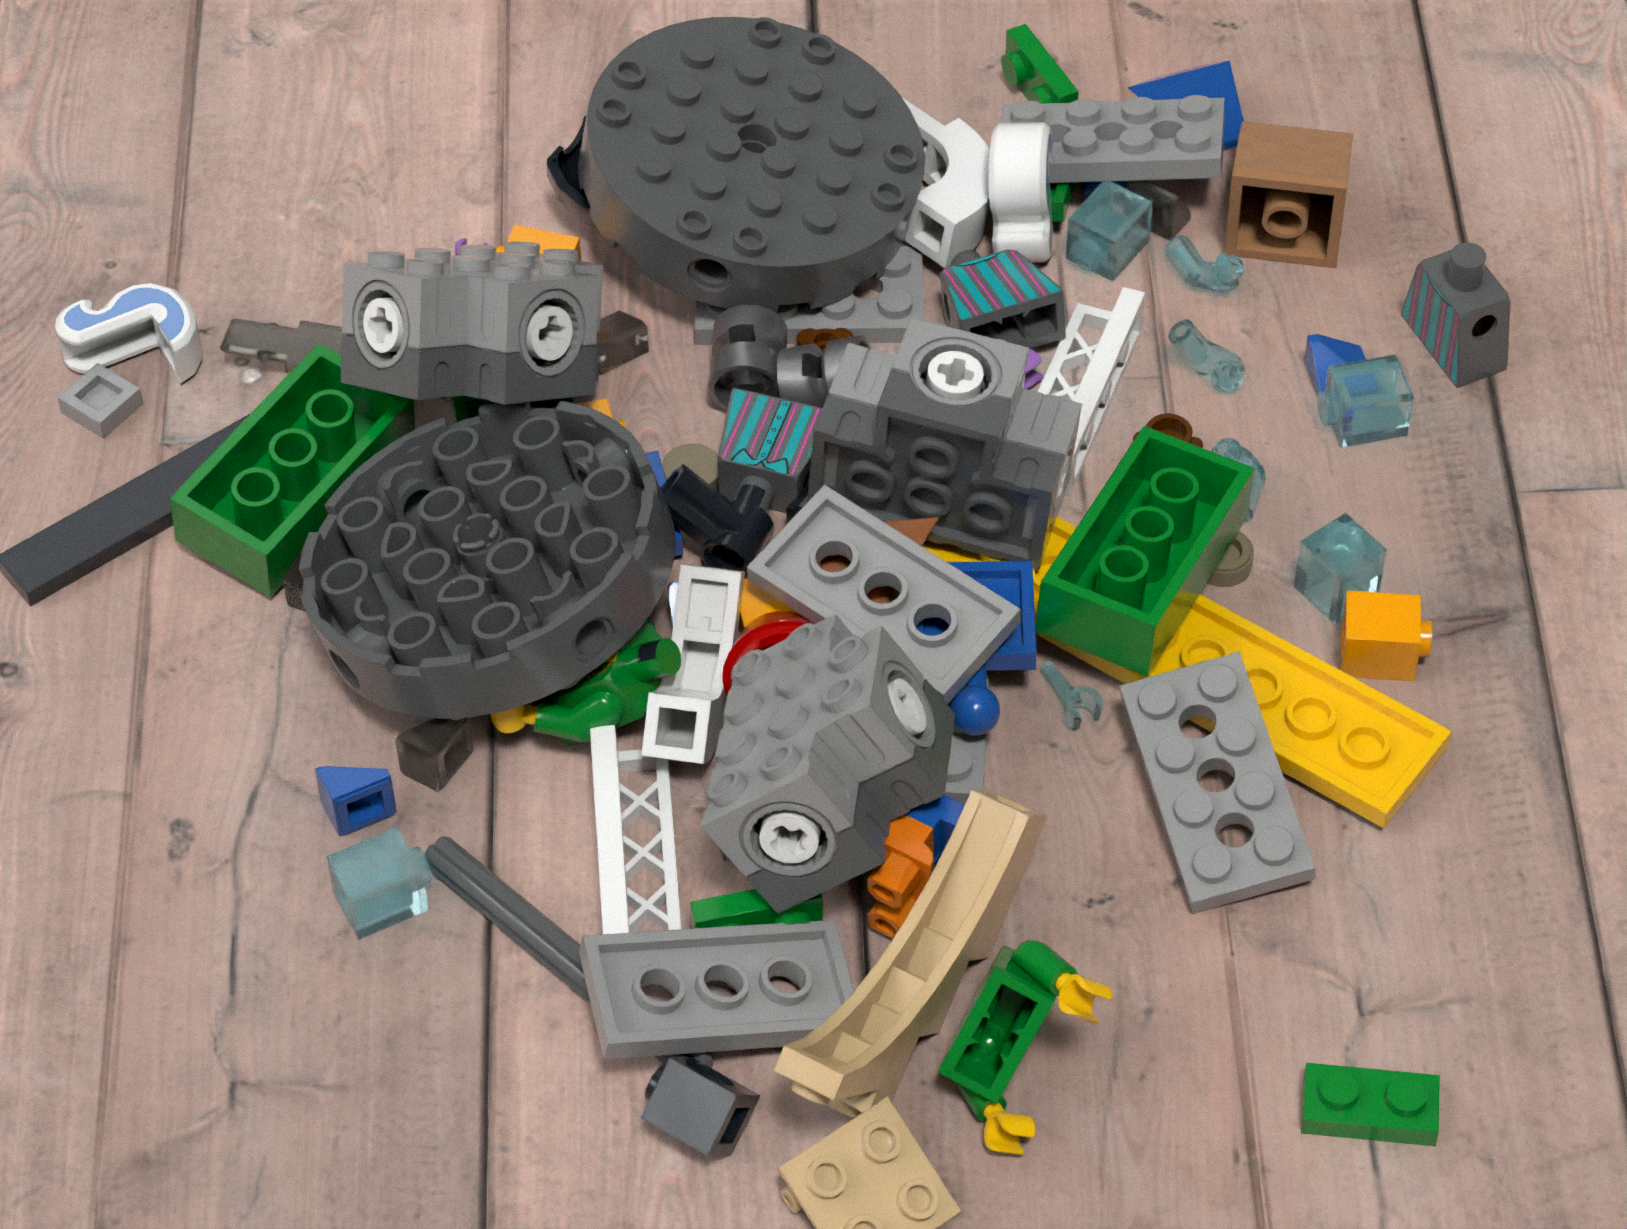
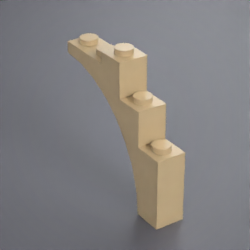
M971 790L953 833L927 884L878 962L853 994L824 1023L804 1038L784 1045L774 1071L793 1080L791 1086L793 1092L810 1101L828 1105L835 1111L853 1118L887 1096L892 1103L918 1038L940 1032L968 962L989 957L1047 819V815L992 790Z

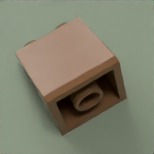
M1242 121L1232 171L1224 255L1336 268L1348 185L1353 133Z

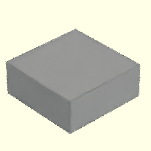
M99 363L95 364L58 397L62 414L103 439L143 404L139 387Z

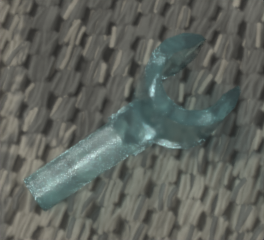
M1045 662L1041 666L1040 672L1064 703L1062 713L1064 726L1072 731L1080 729L1082 718L1076 708H1083L1089 711L1092 719L1099 721L1103 706L1101 695L1090 687L1080 686L1075 688L1071 686L1053 662Z

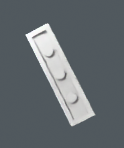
M1123 287L1112 312L1077 303L1065 330L1066 338L1061 339L1037 391L1044 393V395H1056L1063 399L1082 403L1070 478L1065 495L1071 496L1141 336L1145 292ZM1084 325L1104 330L1098 344L1088 347L1080 335ZM1086 365L1087 369L1081 383L1070 387L1062 376L1063 372Z
M615 725L591 728L590 738L603 934L636 932L647 920H650L662 930L681 929L668 759L641 756L642 749L617 751ZM656 770L657 780L640 796L619 782V772ZM657 799L659 800V810L652 806ZM621 802L628 806L623 812L621 811ZM640 815L661 829L644 848L623 834ZM660 851L663 853V862L655 857ZM624 853L632 858L626 865ZM644 867L665 881V884L648 900L639 896L626 885ZM665 903L667 906V915L663 913L661 910H659ZM628 906L635 910L630 917L628 915Z

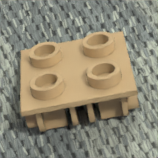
M888 1096L777 1168L788 1185L781 1190V1196L785 1204L793 1213L803 1209L815 1229H936L961 1212Z

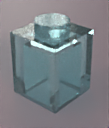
M1103 181L1068 219L1066 259L1076 263L1085 270L1092 271L1114 281L1150 241L1153 202L1115 183Z
M1395 354L1328 366L1325 391L1318 393V410L1323 425L1332 426L1340 448L1408 436L1414 396Z
M1344 513L1300 541L1294 588L1333 624H1336L1343 618L1347 590L1380 592L1387 549L1353 518Z
M398 827L326 856L333 894L358 940L429 910L425 884L433 881L429 864L419 846L409 849Z

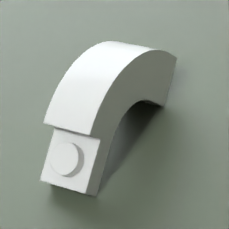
M903 98L911 110L921 134L925 155L923 180L929 185L921 190L909 220L905 241L946 268L950 266L952 259L958 253L964 250H973L984 234L990 210V149L980 135L960 118L944 126Z
M681 564L671 638L679 647L681 666L677 673L663 677L658 689L650 692L648 695L641 756L704 764L712 758L717 748L720 730L723 729L725 721L723 714L727 696L722 681L723 666L728 653L741 634L738 631L745 577L744 571Z

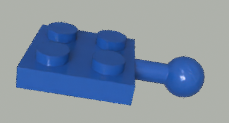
M1032 561L947 562L1021 609V623L952 699L950 708L955 713L954 725L965 734L974 736L985 734L994 728L1000 717L999 701L996 695L987 688L986 670H1036ZM934 617L923 619L917 624L916 628L925 635L934 636L945 632L950 625L945 620Z

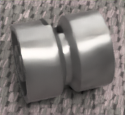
M739 305L728 308L719 314L714 322L712 359L710 360L708 384L709 395L714 403L727 411L733 387L780 398L777 383V357L780 350L787 348V325L783 318L773 310L759 305Z
M862 335L831 340L827 342L824 351L815 343L780 350L777 357V383L780 398L823 408L847 344L863 346L869 350L871 348L867 340Z

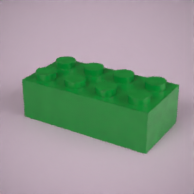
M318 343L169 498L175 540L271 598L299 568L302 550L308 533L318 532L328 516L324 505L333 493L358 467L395 440L415 430L414 399L341 383V355Z
M1143 426L1041 580L1035 631L1148 677L1246 520L1255 468Z

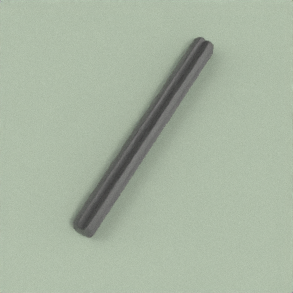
M442 836L427 848L424 855L427 859L426 866L429 870L590 1002L579 955L580 944L452 838ZM711 1052L655 1056L663 1064H667L669 1058H694L711 1068L713 1066Z

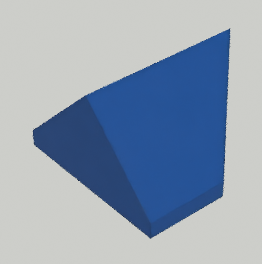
M1230 60L1178 71L1128 87L1136 96L1147 97L1152 100L1183 99L1191 95L1224 98V150L1237 147L1241 123L1244 119Z

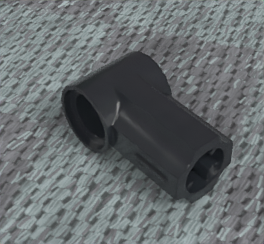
M682 464L672 472L670 477L660 487L670 510L673 524L702 546L701 558L707 567L744 571V579L747 578V566L764 549L774 531V523L771 517L754 503L745 500H734L731 502L686 465Z

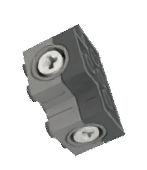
M522 241L505 242L504 252L499 253L496 252V247L461 245L460 255L452 256L451 251L448 249L417 248L415 249V259H405V254L401 252L373 251L368 253V262L344 263L342 332L346 333V335H342L341 383L414 400L465 395L504 405L595 395V381H598L600 335L597 332H600L603 265L580 261L579 251L545 249L544 254L539 253L540 244Z
M911 317L897 355L886 353L879 349L868 350V348L847 344L814 428L807 502L825 484L883 522L939 517L926 540L959 546L963 550L1000 560L1004 558L1011 561H1032V567L1040 570L1069 483L1082 403L1063 399L1056 395H1044V393L1023 388L1025 374L1023 373L1028 361L1029 347Z
M836 614L816 624L807 623L801 625L785 640L763 651L759 649L750 651L733 666L731 675L732 686L731 690L728 691L723 714L725 721L723 729L720 730L715 753L716 765L711 773L706 797L708 804L706 811L703 812L701 828L745 877L748 876L747 880L777 913H780L884 864L887 851L885 840L889 836L891 821L923 803L927 804L945 795L955 713L927 679L924 680L923 674L883 626L864 634L860 638L858 635H853Z

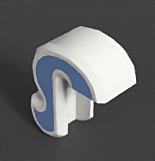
M1045 122L999 123L993 129L989 153V200L993 215V254L1007 249L1017 250L1030 262H1046L1052 255L1053 226L1049 162L1053 146V133L1051 127Z
M159 284L132 285L116 293L104 308L99 311L94 310L93 303L90 300H80L67 306L56 318L55 329L64 364L69 369L85 374L97 363L106 367L159 346L178 382L182 383L196 373L202 360V346L196 316L191 305L175 289Z

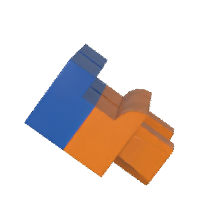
M944 795L927 804L923 803L891 821L889 836L885 840V847L887 848L885 863L875 867L867 878V890L877 901L868 913L869 926L892 939L895 937L927 884L953 833L965 804Z

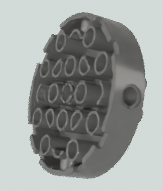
M710 17L676 23L653 31L627 46L611 60L595 84L589 101L579 154L578 174L580 189H584L591 206L589 215L597 229L613 249L620 245L630 256L639 262L637 270L678 294L702 303L726 309L739 305H759L777 313L779 305L807 302L809 308L814 309L835 303L851 296L854 287L871 277L876 280L884 273L887 265L893 260L905 242L909 220L923 181L925 155L918 125L901 95L882 74L855 53L834 42L824 34L813 33L767 17Z
M560 401L556 409L532 408L530 402L505 405L500 403L485 404L479 406V416L464 419L448 425L446 418L442 417L423 425L395 440L358 467L324 505L328 516L318 532L308 533L299 565V571L303 577V594L301 595L303 605L328 656L342 679L355 692L368 701L397 713L422 718H469L517 708L561 689L570 688L576 685L582 677L604 663L618 650L625 647L652 613L664 592L674 562L676 540L671 513L649 459L641 444L619 422L589 407Z

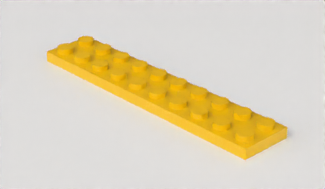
M1058 516L1040 570L1033 568L1035 627L1041 580L1076 529V526ZM925 540L922 547L946 562L1011 561L966 551L959 546L947 543L940 544ZM1201 594L1195 600L1148 677L1035 631L1036 635L1124 684L1240 651L1281 771L1382 828L1386 827L1450 744L1451 730ZM1195 716L1188 719L1210 732L1216 726L1212 720L1203 716Z

